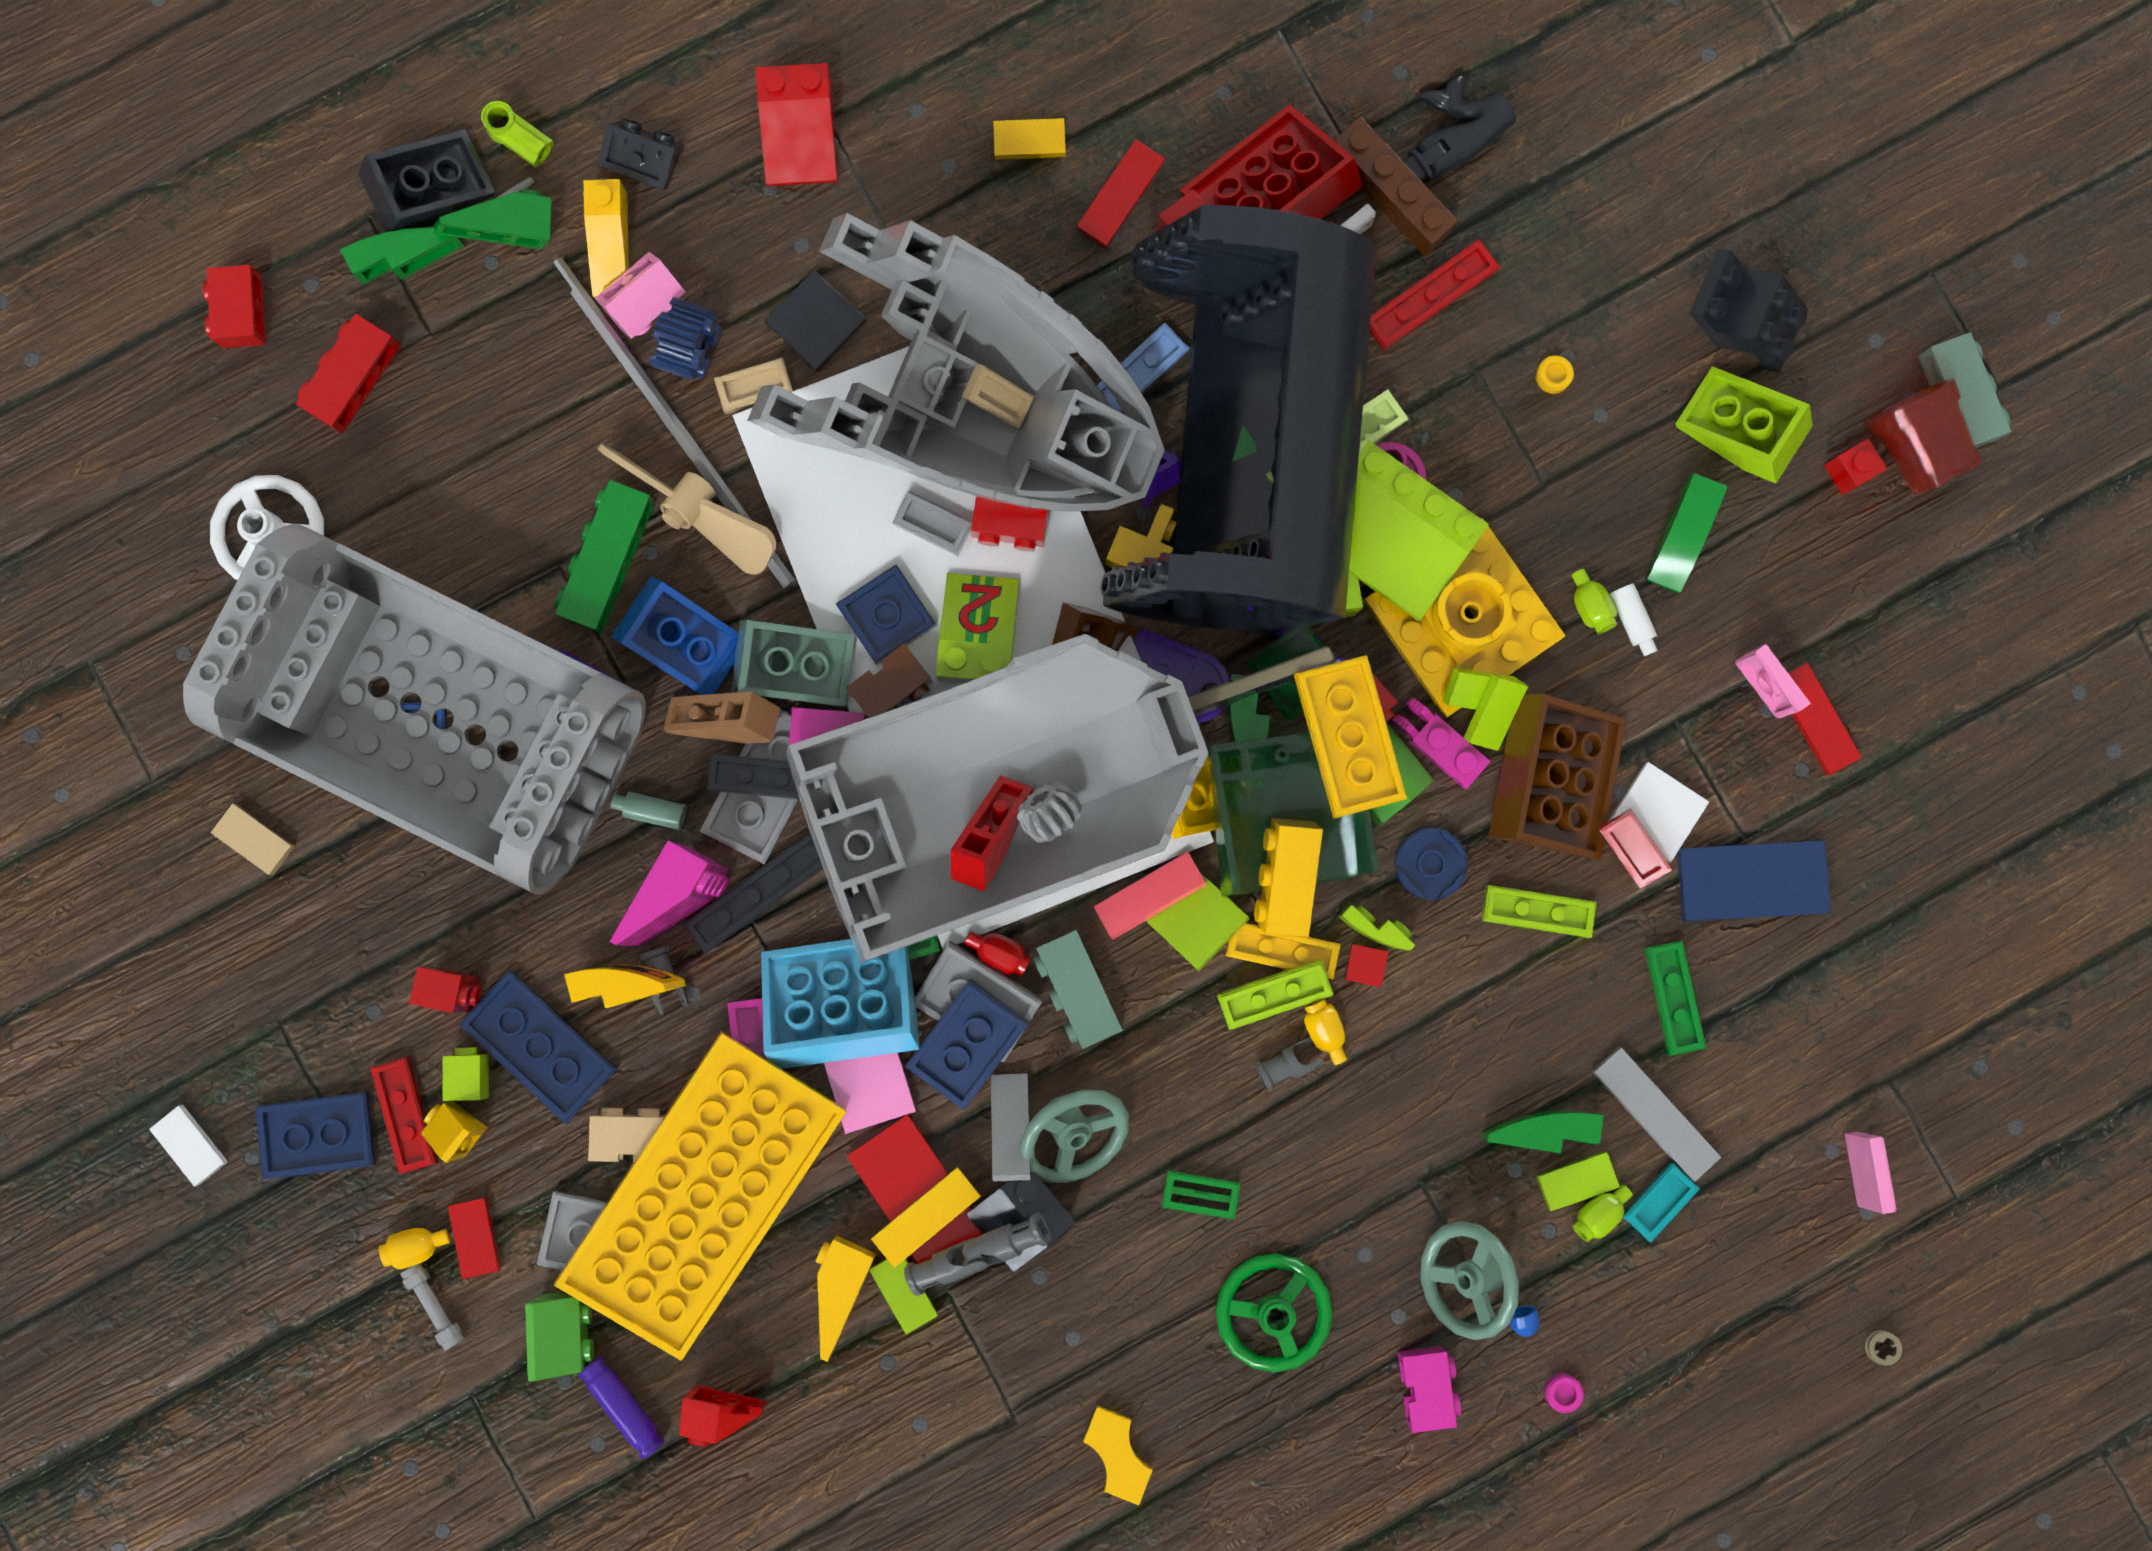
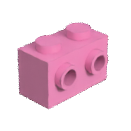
M648 252L595 299L616 325L632 339L636 335L639 336L647 332L653 325V320L662 311L668 312L671 310L672 305L669 303L672 297L680 299L686 292L661 260Z

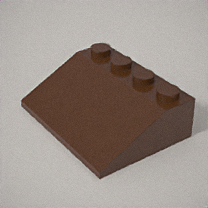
M1525 694L1509 727L1488 836L1517 844L1600 860L1604 836L1599 831V828L1608 822L1627 719L1546 694Z

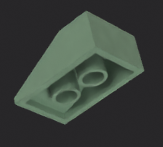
M740 620L731 692L752 691L759 696L846 707L848 694L846 687L849 686L855 635L752 620Z

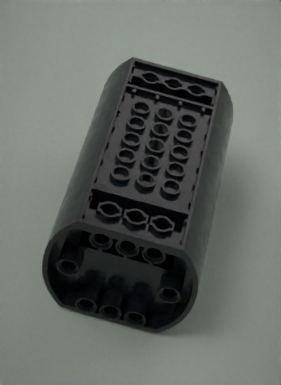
M1201 205L1136 244L1131 255V265L1134 267L1133 276L1143 282V287L1168 298L1196 305L1181 461L1182 469L1180 472L1181 482L1179 483L1173 554L1163 552L1160 553L1158 558L1146 557L1141 563L1129 562L1127 567L1124 568L1112 567V571L1104 574L1101 581L1104 607L1151 620L1211 629L1276 633L1345 619L1376 246L1366 237L1328 221L1286 211L1247 206ZM1244 426L1255 442L1257 452L1233 461ZM1270 471L1273 477V484L1266 476ZM1253 606V612L1248 610L1247 607Z

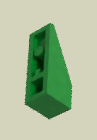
M520 190L519 193L514 192L441 216L434 226L433 234L543 249L550 240L551 197L541 196V193L535 190Z

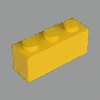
M1271 818L1270 828L1265 829L1263 846L1264 850H1267L1266 864H1261L1259 870V885L1263 887L1261 900H1257L1255 903L1254 918L1266 934L1309 937L1323 829L1314 821Z

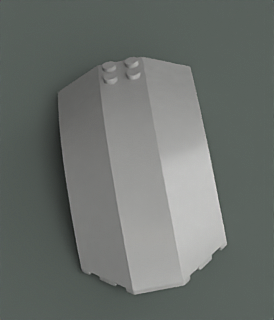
M1083 634L1018 656L1007 667L957 687L789 745L786 756L804 815L831 892L860 962L863 963L1165 851L1178 817L1181 816L1191 794L1195 779L1208 756L1206 744L1183 682L1170 675L1166 676L1148 667V664L1121 651L1117 652L1099 643V640ZM1000 775L1033 787V793L1036 791V788L1040 789L1048 782L1062 781L1075 792L1082 805L1081 817L1073 823V828L1067 829L1063 836L1059 835L1051 842L1046 840L1037 843L1029 834H1026L1019 823L999 870L984 892L951 879V848Z

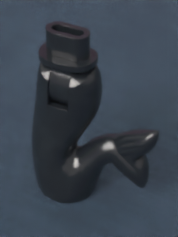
M1458 75L1451 79L1444 91L1428 90L1421 93L1418 98L1432 108L1445 112L1456 120L1467 123L1443 127L1430 132L1417 143L1415 149L1413 148L1408 151V157L1403 162L1421 181L1425 180L1429 183L1433 180V177L1443 175L1476 156L1516 122L1514 110L1503 94L1493 91L1479 99L1465 101L1462 99L1463 75Z

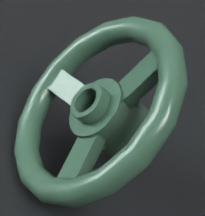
M1079 1090L1057 1097L1043 1107L1028 1123L1020 1141V1154L1025 1159L1030 1158V1172H1035L1046 1183H1069L1088 1177L1107 1165L1121 1150L1129 1132V1112L1119 1097L1104 1090ZM1101 1105L1109 1109L1110 1112L1088 1118L1083 1115L1079 1106ZM1115 1126L1109 1141L1097 1154L1081 1164L1072 1166L1075 1150L1084 1147L1091 1138L1092 1133ZM1043 1129L1051 1132L1059 1146L1055 1168H1049L1040 1164L1035 1157V1143Z
M1466 1221L1444 1224L1428 1238L1421 1255L1420 1280L1426 1301L1437 1319L1453 1333L1465 1338L1481 1340L1495 1337L1511 1323L1518 1306L1519 1280L1514 1262L1500 1239L1483 1226ZM1465 1236L1478 1241L1471 1260L1460 1263L1456 1268L1435 1265V1260L1441 1246L1450 1238ZM1436 1282L1455 1284L1461 1295L1472 1299L1480 1324L1474 1325L1461 1321L1450 1312L1439 1294ZM1504 1285L1503 1302L1498 1314L1494 1316L1488 1294L1500 1290Z

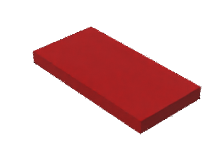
M909 1114L847 1155V1158L890 1222L949 1174ZM971 1206L967 1207L912 1253L918 1264L931 1259L932 1255L936 1252L982 1235L966 1216L972 1209Z

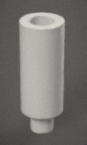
M1634 583L1610 593L1632 645H1639L1644 656L1658 651L1652 639L1658 635Z

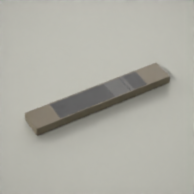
M1326 646L1188 698L1196 717L1294 681V674L1334 664L1336 660L1331 649Z

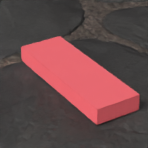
M1186 852L1095 905L1094 909L1109 936L1114 940L1205 887L1207 883L1189 852Z

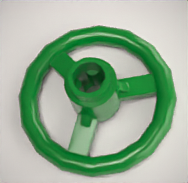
M1271 1253L1251 1257L1231 1271L1219 1290L1215 1315L1219 1335L1233 1356L1253 1369L1276 1373L1296 1369L1317 1355L1329 1336L1333 1310L1329 1290L1316 1270L1296 1257ZM1277 1268L1294 1273L1279 1295H1267L1259 1303L1233 1299V1295L1242 1281L1257 1271ZM1307 1283L1315 1295L1318 1317L1315 1331L1306 1345L1297 1350L1290 1332L1296 1322L1295 1310L1291 1304ZM1274 1308L1281 1311L1280 1316L1276 1319L1268 1317L1271 1315L1270 1311ZM1230 1315L1257 1319L1264 1332L1277 1338L1284 1356L1273 1358L1258 1355L1244 1346L1233 1330Z

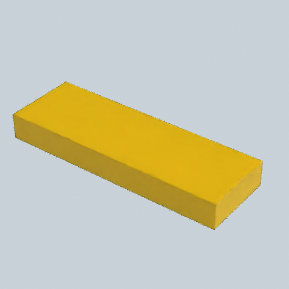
M1245 923L1228 941L1225 956L1286 970L1321 959L1328 979L1333 980L1341 944L1305 936L1266 934L1260 926Z
M957 1167L874 1235L871 1240L895 1268L980 1198L981 1194L960 1168Z

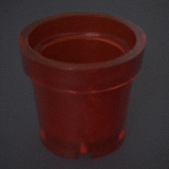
M1955 378L1941 381L1918 391L1864 421L1873 438L1881 440L1913 494H1920L1949 482L1948 479L1959 473L1963 475L1982 463L1958 402L1962 396Z

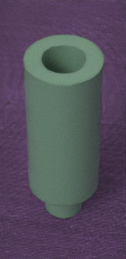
M628 792L626 797L614 794L611 801V808L622 811L624 818L671 829L681 830L686 816L687 806L685 804L638 793Z

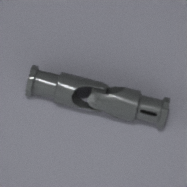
M1036 1212L1031 1215L1029 1220L1014 1226L1010 1223L984 1233L978 1238H972L936 1252L932 1255L931 1259L919 1264L914 1262L907 1264L904 1268L906 1283L914 1295H922L927 1288L939 1283L943 1285L950 1284L982 1271L990 1265L999 1264L1022 1255L1023 1250L1035 1245H1048L1051 1241L1049 1227L1044 1217ZM966 1257L969 1264L963 1265L964 1258Z

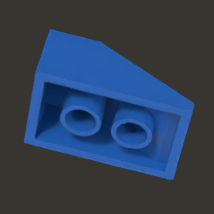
M650 576L611 638L700 695H709L716 693L735 663L738 632L662 581Z

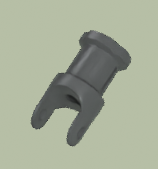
M668 945L637 956L638 961L643 962L644 966L674 974L667 955L670 951ZM683 987L677 988L676 990L682 1005L687 1007V998ZM659 994L651 996L661 1016L664 1015Z
M1311 1038L1301 1040L1282 1049L1280 1055L1263 1063L1260 1061L1254 1063L1256 1072L1268 1093L1273 1091V1086L1292 1077L1298 1079L1319 1068L1324 1063L1323 1059H1319L1308 1065H1303L1294 1056L1298 1050L1312 1043Z

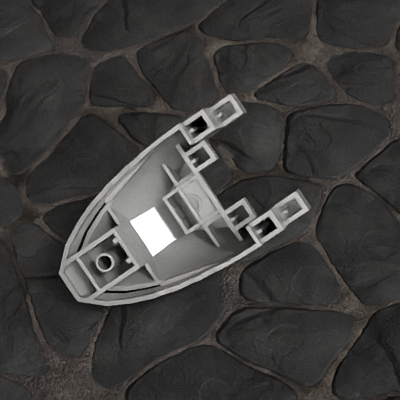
M849 213L833 218L819 252L891 289L892 291L881 316L900 335L911 340L889 396L860 382L852 383L845 401L837 397L807 401L775 384L762 386L747 421L787 439L862 457L903 470L957 491L991 501L1026 508L1054 511L1109 510L1146 497L1165 451L1150 406L1128 372L1105 344L1093 336L1075 316L1067 313L1054 303V300L1046 293L1038 291L1025 282L1021 275L955 235L942 238L911 220L878 230ZM1077 351L1093 368L1113 393L1124 414L1111 408L1103 393L1069 354L1076 353ZM976 364L986 366L1034 396L1020 429L1009 426L962 398ZM1096 493V494L1088 495V496H1082V497H1077V498H1069V497H1074V496H1080V495H1085V494Z

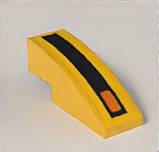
M629 964L602 965L564 974L572 1003L602 995L605 1008L686 986L684 978L669 972L647 966Z

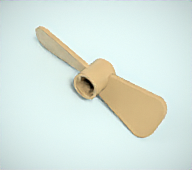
M602 443L598 446L597 450L667 496L660 505V509L663 513L662 518L668 525L675 529H689L693 525L747 574H759L769 564L776 549V540L773 533L767 527L711 502L715 496V491L705 479L695 473L687 472L675 488L672 489L613 448Z

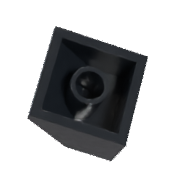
M1030 1172V1180L1004 1181L966 1214L981 1234L1009 1223L1014 1226L1029 1220L1031 1215L1036 1212L1044 1217L1050 1230L1051 1241L1046 1246L1038 1244L1025 1249L1022 1255L1005 1261V1264L1012 1272L1047 1248L1076 1223L1035 1172Z

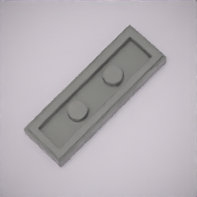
M1028 1073L991 1075L993 1181L1030 1180V1158L1025 1159L1020 1154V1141L1029 1123Z

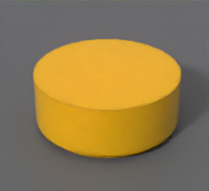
M1550 356L1544 359L1538 366L1535 376L1536 382L1547 393H1560L1572 382L1574 371L1571 363L1564 357Z

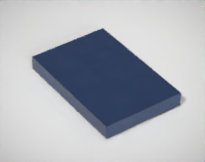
M970 979L905 1067L962 1110H965L1030 1022L974 980Z
M369 1091L255 1106L262 1180L376 1165Z

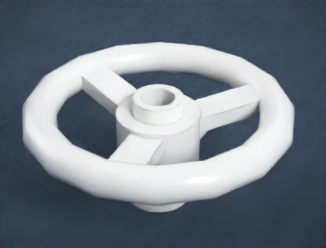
M279 475L253 476L235 484L218 501L210 520V544L218 563L234 579H239L258 542L273 531L291 525L283 523L278 516L263 508L257 495V490L277 489L292 495L304 507L309 519V525H300L324 536V518L317 501L300 483ZM242 499L246 510L239 516L237 528L241 537L248 542L236 561L231 556L225 542V524L231 509Z

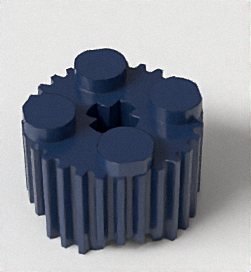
M672 297L669 303L672 305L671 310L668 313L662 311L659 314L658 321H656L653 338L657 339L658 350L656 355H650V366L690 380H695L697 377L705 379L711 365V359L707 358V356H709L712 345H718L723 326L717 324L718 318L715 311Z

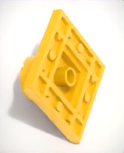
M1489 526L1420 621H1417L1376 591L1363 600L1445 719L1461 708L1448 706L1442 701L1454 667L1510 675L1566 636ZM1464 610H1469L1474 619L1467 618Z

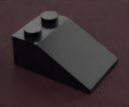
M465 129L367 154L364 157L358 174L386 232L426 228L436 223L441 216L471 207L494 196L496 193Z

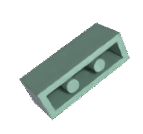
M1971 332L1931 346L1918 356L1957 454L1996 441L2011 432L2009 414L2000 405L1996 395L1995 380L1987 373L1982 361V348L1977 341H1974Z
M1077 930L1036 948L1039 956L1034 957L1033 960L1041 977L1049 975L1055 988L1048 991L1057 1012L1062 1009L1066 1012L1070 1022L1063 1026L1072 1045L1079 1042L1082 1049L1123 1031Z

